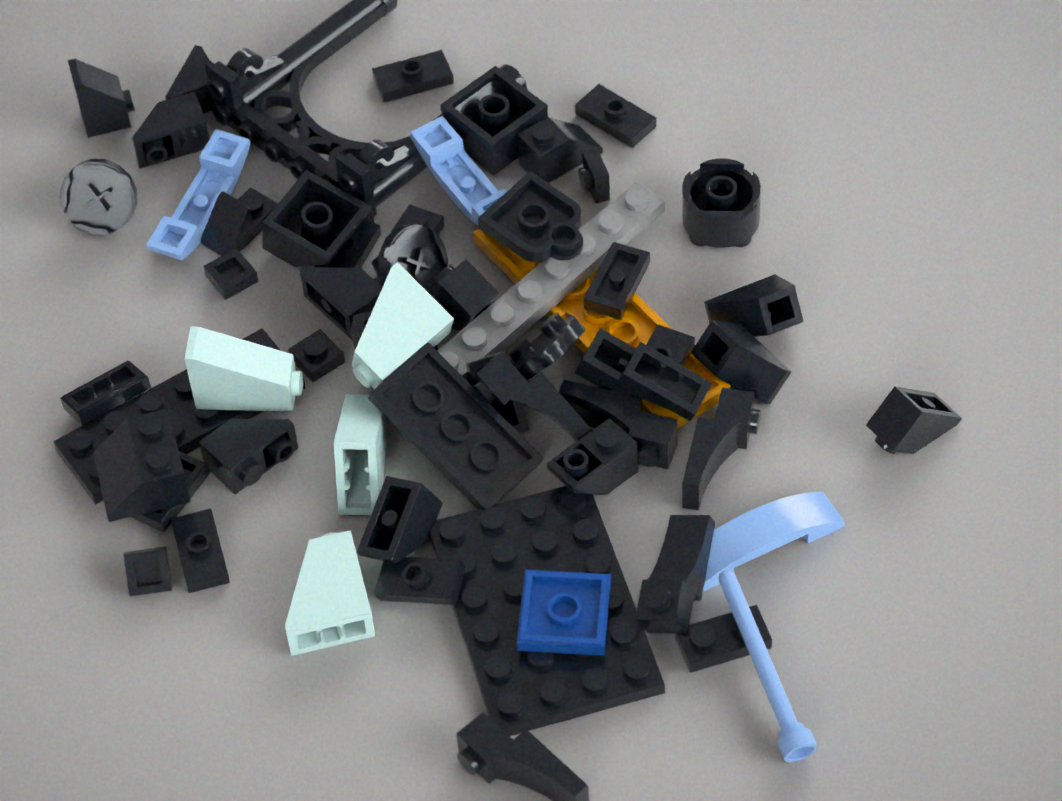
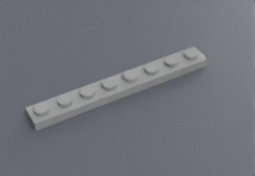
M635 182L579 230L583 236V249L577 257L570 260H557L550 257L542 261L443 345L438 352L467 380L466 363L504 351L598 270L613 242L627 245L664 213L665 202Z

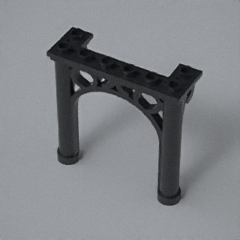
M351 0L277 56L274 55L263 60L261 56L251 49L243 48L231 57L227 66L220 61L213 63L211 60L205 64L208 79L207 88L211 94L213 104L212 113L221 125H228L239 133L240 137L249 139L250 144H254L264 151L265 155L272 162H279L290 170L297 180L305 170H308L370 205L371 211L364 219L365 221L374 223V217L377 215L376 207L428 167L410 136L391 142L373 140L366 143L345 139L317 124L306 112L301 102L302 86L308 75L318 65L382 17L393 11L397 7V0ZM504 64L499 68L527 89V84L518 70L508 64ZM290 83L289 92L280 91L282 88H284L286 85ZM273 106L292 109L289 115L283 118H273L265 113L268 108ZM441 113V114H440L438 117H436L435 119H437V118H439V117H441V116L444 117L443 113ZM297 128L299 137L296 139L288 132ZM319 154L328 155V161L321 157Z

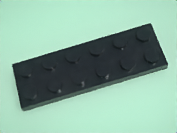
M263 328L242 339L280 350ZM186 369L53 442L57 453L96 505L103 501L93 452L127 418L168 408L178 451L188 454L200 447L199 441L228 420L251 419L264 411L196 409ZM303 378V389H305V381Z

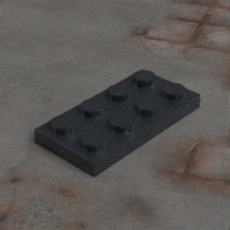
M429 342L377 386L368 397L390 422L477 509L483 508L486 510L499 503L534 471L544 459Z

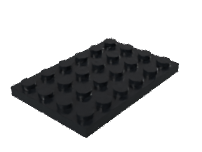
M567 486L495 504L486 510L480 508L436 520L430 531V540L436 558L461 560L466 566L457 603L452 605L488 716L507 735L520 734L525 729L531 731L665 693V684L644 628L635 620L636 607L593 494H574ZM525 570L611 574L605 656L517 651V635Z

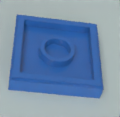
M525 570L517 635V651L605 656L611 574Z

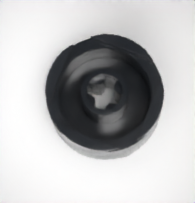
M717 158L700 163V169L692 174L690 171L685 176L682 185V222L690 236V241L694 245L727 248L733 246L744 247L751 242L752 236L757 231L760 223L761 184L754 172L752 175L745 170L744 164L739 161Z

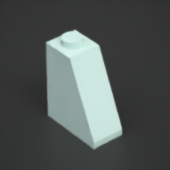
M398 262L390 269L353 356V373L357 380L367 388L372 386L375 389L428 342L435 347L450 333L454 318Z
M190 326L184 359L196 409L293 412L295 396H301L303 391L302 371H296L293 354L202 327Z
M368 394L345 395L334 438L338 515H371L383 486L388 418L368 399Z
M351 530L341 533H327L319 538L308 541L285 623L291 656L375 637L372 613Z

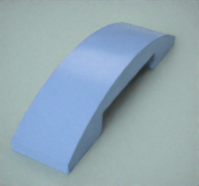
M443 116L411 131L410 137L438 183L457 207L478 226V217L507 191L505 189L498 191L463 150L462 138Z
M215 129L199 156L201 164L199 172L172 217L163 216L146 244L148 250L183 260L201 244L202 234L218 195L222 191L231 195L236 186L249 151V139Z
M824 492L793 495L750 510L714 530L703 591L720 584L719 574L724 570L734 572L735 567L801 537H804L806 542L810 543L843 528L845 522Z

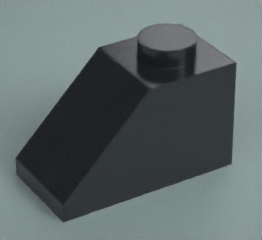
M77 59L68 60L87 138L131 128L128 112L135 110L130 90L122 91L118 76Z
M547 117L517 134L519 165L527 173L531 171L547 183L582 165V151L597 147L599 153H603V148L581 126Z
M305 267L300 271L304 297L352 340L350 331L353 316L373 310L383 288L381 280L371 278L361 268Z
M894 386L866 426L876 435L875 442L887 452L892 454L896 452L914 454L957 426L962 418L935 393Z
M386 476L356 553L363 557L396 564L429 541L430 531L437 520L443 502L422 483Z

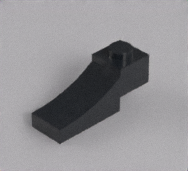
M601 328L593 338L574 372L600 388L639 397L672 411L689 421L695 416L712 384L710 381L644 343L640 342L634 348Z
M498 352L474 373L480 380L475 385L476 389L490 404L495 400L501 405H505L508 401H514L530 407L558 424L576 442L592 431L542 372H539L527 381L502 352Z
M563 379L559 393L588 426L595 429L610 418L637 442L639 464L646 467L669 468L677 446V419L643 412L642 399L639 397Z
M722 387L715 419L698 417L682 482V508L699 510L706 488L722 463L738 448L747 449L750 433H758L761 410L754 409L755 392Z
M670 515L666 536L657 563L650 577L642 579L635 620L647 633L688 634L693 602L701 601L715 528V521L710 515Z
M482 712L456 733L459 751L457 758L460 764L471 775L478 773L488 784L495 779H500L525 786L552 801H589L588 785L527 729L512 739Z

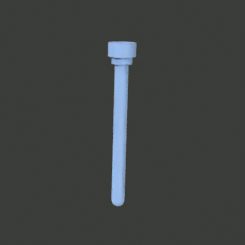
M724 570L719 574V582L780 725L781 731L779 732L780 740L778 741V746L786 762L802 760L817 750L816 741L811 730L805 728L803 723L797 722L734 572Z

